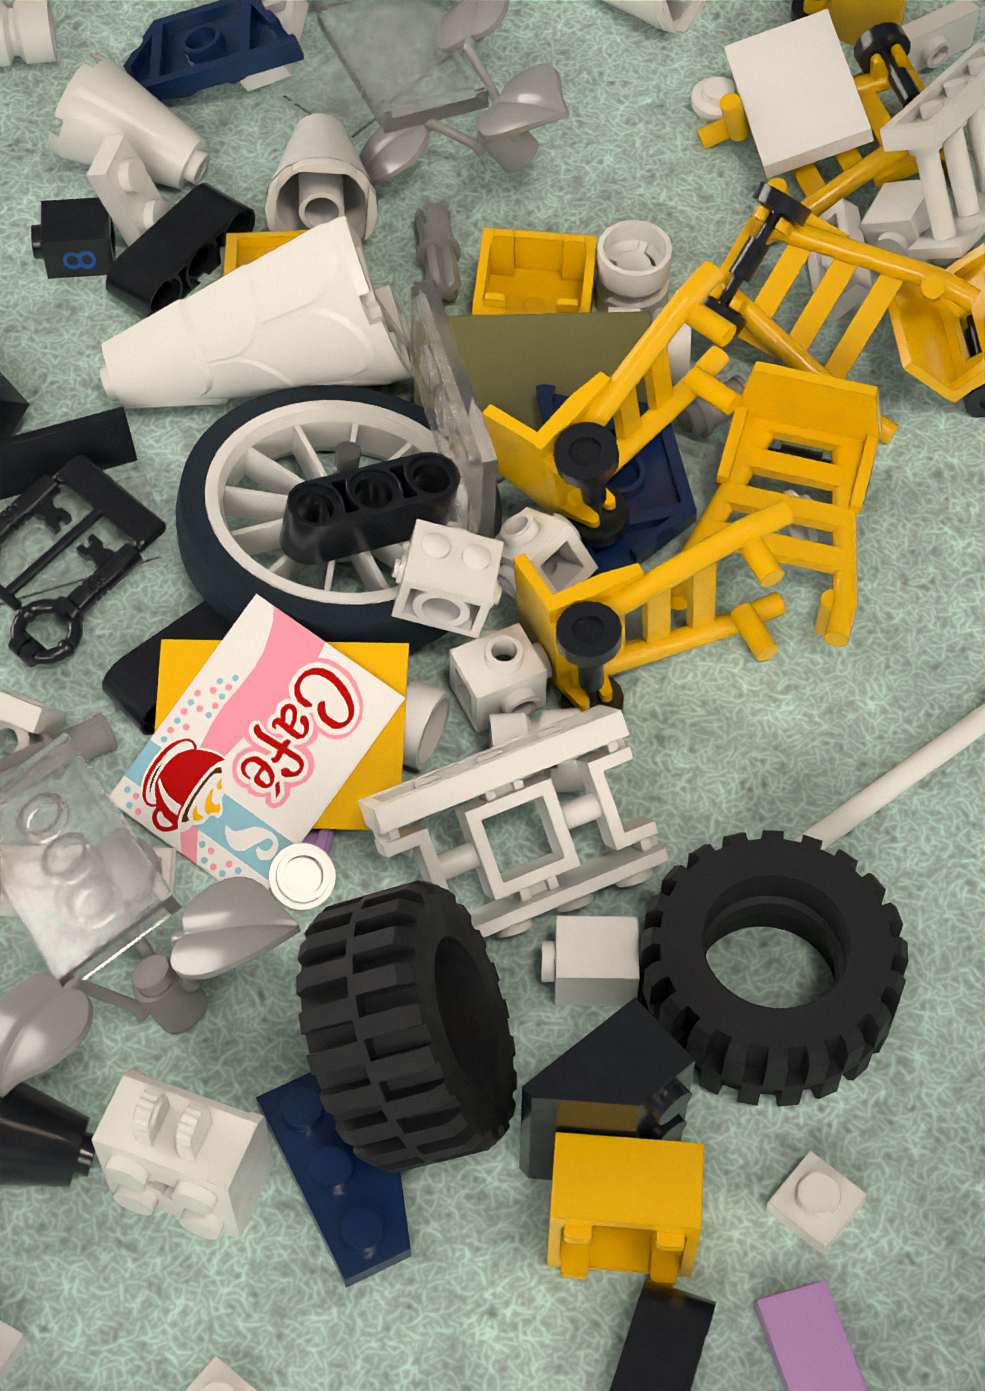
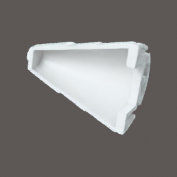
M345 215L317 225L252 263L242 265L188 298L176 300L101 344L106 363L105 367L100 368L102 385L111 401L119 400L126 409L224 405L229 402L230 398L260 397L276 391L302 386L342 385L367 387L388 385L395 381L414 377V366L411 362L414 361V349L403 305L390 285L374 290L361 240Z

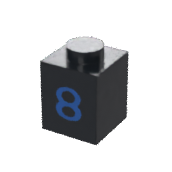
M99 197L41 201V224L31 225V243L34 258L44 259L48 279L107 275L111 265L116 260V231L114 222Z

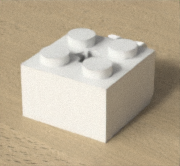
M132 1068L122 1076L92 1138V1143L109 1190L114 1193L113 1199L119 1205L134 1213L145 1216L152 1215L155 1208L180 1217L179 1224L184 1229L209 1240H217L221 1232L241 1239L274 1165L265 1116L252 1111L248 1113L145 1076V1073Z

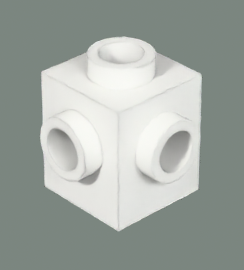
M526 507L519 514L509 518L501 527L500 533L494 538L504 542L499 565L501 573L497 576V580H499V585L502 586V589L516 600L513 558L523 553L531 561L552 594L587 580L598 569L593 558L581 542V536L569 520L558 513L550 516Z
M519 623L499 631L488 630L482 632L478 639L473 638L470 642L449 650L450 686L476 733L489 729V714L525 712L530 717L539 708L546 706L547 679L552 677L551 664L542 645L539 642L531 644Z

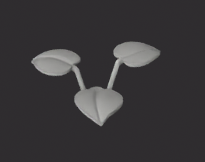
M461 0L443 17L436 31L435 41L443 52H453L463 46L469 61L492 101V106L476 122L477 138L475 139L433 117H428L422 121V115L417 109L401 112L377 128L360 153L359 158L373 186L382 184L411 167L426 149L430 138L429 132L437 131L471 148L478 157L488 151L508 173L518 171L533 159L538 150V141L529 130L569 118V111L562 94L561 79L552 65L542 63L520 72L504 86L501 94H499L477 54L476 39L490 35L499 27L507 13L510 0Z
M133 835L115 836L105 841L99 849H94L84 856L67 875L58 893L57 908L61 919L71 929L80 932L98 930L117 917L121 927L143 957V960L136 966L132 974V989L135 999L81 978H73L63 986L55 976L49 973L34 975L18 984L0 1001V1097L4 1098L19 1083L57 1065L82 1043L91 1028L93 1018V1005L87 995L130 1011L138 1021H144L151 1015L166 1032H184L198 1023L207 1008V996L200 988L201 983L199 980L221 975L267 953L300 933L301 929L298 923L261 883L252 878L231 877L211 885L199 893L187 905L182 915L184 930L174 933L170 938L173 949L171 957L156 954L131 918L128 909L148 901L158 891L162 879L160 858L151 845Z

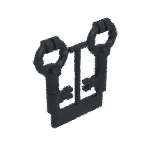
M84 455L75 456L54 474L52 478L44 474L11 503V506H7L5 510L0 512L1 552V545L14 534V531L19 530L20 526L25 524V521H29L33 516L40 521H45L46 528L55 535L61 531L59 524L61 521L66 525L72 522V517L62 507L56 508L54 506L53 499L61 493L58 485L67 486L93 508L86 517L7 587L0 584V599L14 611L19 610L10 628L8 648L29 667H34L37 664H53L72 656L83 635V615L96 604V601L102 599V596H105L107 591L112 590L143 561L140 553L148 548L166 530V524L163 520ZM102 517L133 541V546L125 543L119 550L114 552L110 548H103V542L92 533L87 538L88 547L81 543L76 548L77 554L87 562L93 561L96 568L93 575L87 577V580H84L82 585L77 586L66 597L59 596L56 599H40L26 606H22V602L14 596ZM42 614H54L57 621L66 626L68 631L66 638L58 642L56 647L46 649L26 631L28 623H32L37 616Z

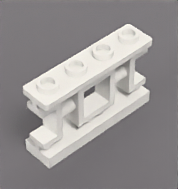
M604 705L595 706L358 800L366 826L371 828L376 839L374 842L378 853L389 858L413 849L424 881L449 890L446 880L476 868L484 894L495 900L468 911L472 916L471 923L474 929L480 930L483 938L494 933L497 937L504 938L524 932L534 925L532 917L556 908L557 912H569L584 907L595 899L593 892L616 883L617 887H628L644 882L654 875L653 867L670 860L666 846L658 843L656 834L659 832L654 820L640 816L626 823H621L604 771L634 758L630 746L625 745L623 737L628 736L629 732L622 711ZM600 747L597 751L575 759L587 794L560 805L552 780L547 776L537 774L522 780L526 776ZM479 796L475 800L454 808L466 840L465 844L436 854L428 829L425 826L415 823L398 830L399 827ZM534 799L552 853L500 874L481 820ZM596 819L604 845L616 851L581 865L569 830Z

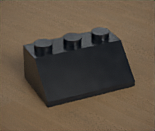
M634 997L522 1086L519 1168L530 1179L552 1180L556 1132L681 1142L683 1130L687 1125L685 1116L688 1102L692 1097L690 1089L696 1060Z

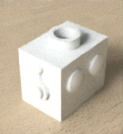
M417 519L410 541H406L402 545L404 555H402L401 559L396 558L392 577L396 578L395 583H398L391 616L478 639L490 608L493 607V604L498 605L502 586L499 585L497 576L501 573L499 565L504 542L470 533L463 528L446 527Z

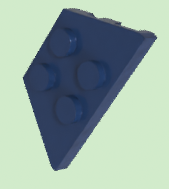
M218 0L154 20L143 35L141 45L131 53L123 67L131 77L162 102L176 97H189L199 90L223 83H236L247 76L304 60V53L296 36L293 33L289 35L283 29L277 16L271 10H266L261 0Z
M548 384L536 386V397L543 424L570 397L556 394L555 386ZM638 401L641 417L649 407L648 403ZM612 417L605 427L617 439ZM671 422L605 483V485L617 489L625 497L630 514L629 527L624 536L613 545L597 548L583 544L598 566V569L589 578L636 563L640 565L696 522L697 509Z

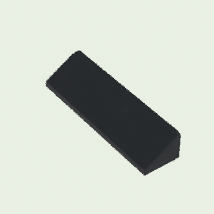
M124 407L0 439V511L5 510L9 505L11 506V503L44 474L52 478L54 474L77 455L86 456L113 480L139 473L140 467ZM58 485L61 490L59 495L72 492L67 486Z

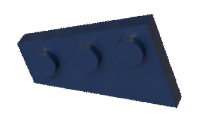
M310 1072L256 1097L261 1114L265 1116L266 1124L347 1288L411 1257L401 1172L391 1173L380 1170L362 1161L353 1153L354 1145L345 1143L336 1131L337 1122L333 1114L326 1112L319 1096L321 1092L316 1075H312Z

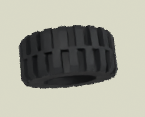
M763 830L761 839L748 840L745 832L724 836L722 848L716 851L711 844H704L689 853L687 869L683 865L674 866L664 877L661 884V892L652 896L645 916L639 955L640 979L638 997L639 1002L696 1060L694 1068L701 1072L699 1086L716 1095L719 1094L722 1085L739 1090L737 1102L758 1106L760 1094L776 1095V1103L780 1107L799 1105L802 1092L807 1089H811L814 1097L817 1099L837 1092L842 1075L847 1080L854 1081L868 1068L872 1054L880 1052L888 1037L906 983L904 974L909 960L908 943L902 937H899L903 922L898 909L892 903L882 905L886 889L874 874L867 873L863 877L856 872L858 860L841 849H838L835 855L822 850V840L804 834L801 842L783 839L784 831ZM750 927L777 928L793 933L810 943L827 962L835 982L829 992L808 1004L790 1008L765 1007L746 1001L726 988L711 970L706 959V953L715 942L737 930Z
M417 880L325 907L304 933L306 939L300 945L297 959L302 966L301 972L296 976V994L301 998L302 1012L298 1014L301 1035H305L309 1054L306 1057L311 1074L316 1075L321 1088L320 1099L326 1112L333 1114L337 1122L335 1129L345 1143L354 1145L353 1153L362 1161L371 1164V1166L391 1173L489 1150L492 1146L496 1145L509 1129V1120L514 1116L516 1102L513 1098V1092L517 1089V1072L513 1065V1057L516 1055L514 1037L510 1035L507 1020L510 1016L506 999H502L498 985L500 979L495 964L490 962L484 938L480 930L474 929L471 923L472 916L465 906L456 903V896L448 889L427 881Z

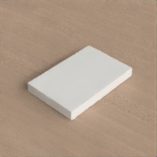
M828 9L724 46L767 179L874 141L868 118Z

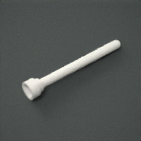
M985 695L982 705L800 834L793 841L801 842L804 834L822 840L821 849L825 850L985 734Z

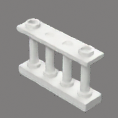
M985 42L975 43L880 129L884 152L908 150V154L916 158L931 225L907 249L908 256L916 260L932 259L933 263L938 265L954 263L967 254L973 245L985 234ZM965 125H967L978 176L976 182H974L963 131ZM942 147L955 201L952 206L950 205L939 150Z

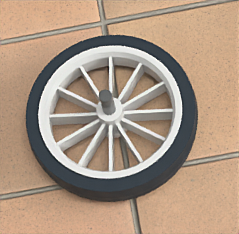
M315 385L284 389L245 402L226 413L203 433L190 452L182 472L175 508L176 529L181 559L189 578L204 600L221 617L234 625L253 597L258 594L325 642L409 643V651H412L450 632L391 616L398 586L389 588L372 556L394 568L396 558L401 559L402 555H404L402 550L404 542L329 561L324 590L290 581L306 564L297 563L287 557L286 554L269 569L264 568L250 556L281 548L279 537L288 494L295 485L305 481L273 460L293 454L307 480L328 476L315 451H336L333 474L359 468L361 454L383 461L421 452L443 454L455 463L461 476L450 514V521H448L446 527H459L470 533L494 539L500 533L502 527V506L495 478L479 451L456 428L429 410L384 392L342 385ZM247 476L272 493L237 488L235 486L243 477ZM225 516L266 523L230 531ZM352 561L368 592L343 593L331 591L336 562Z

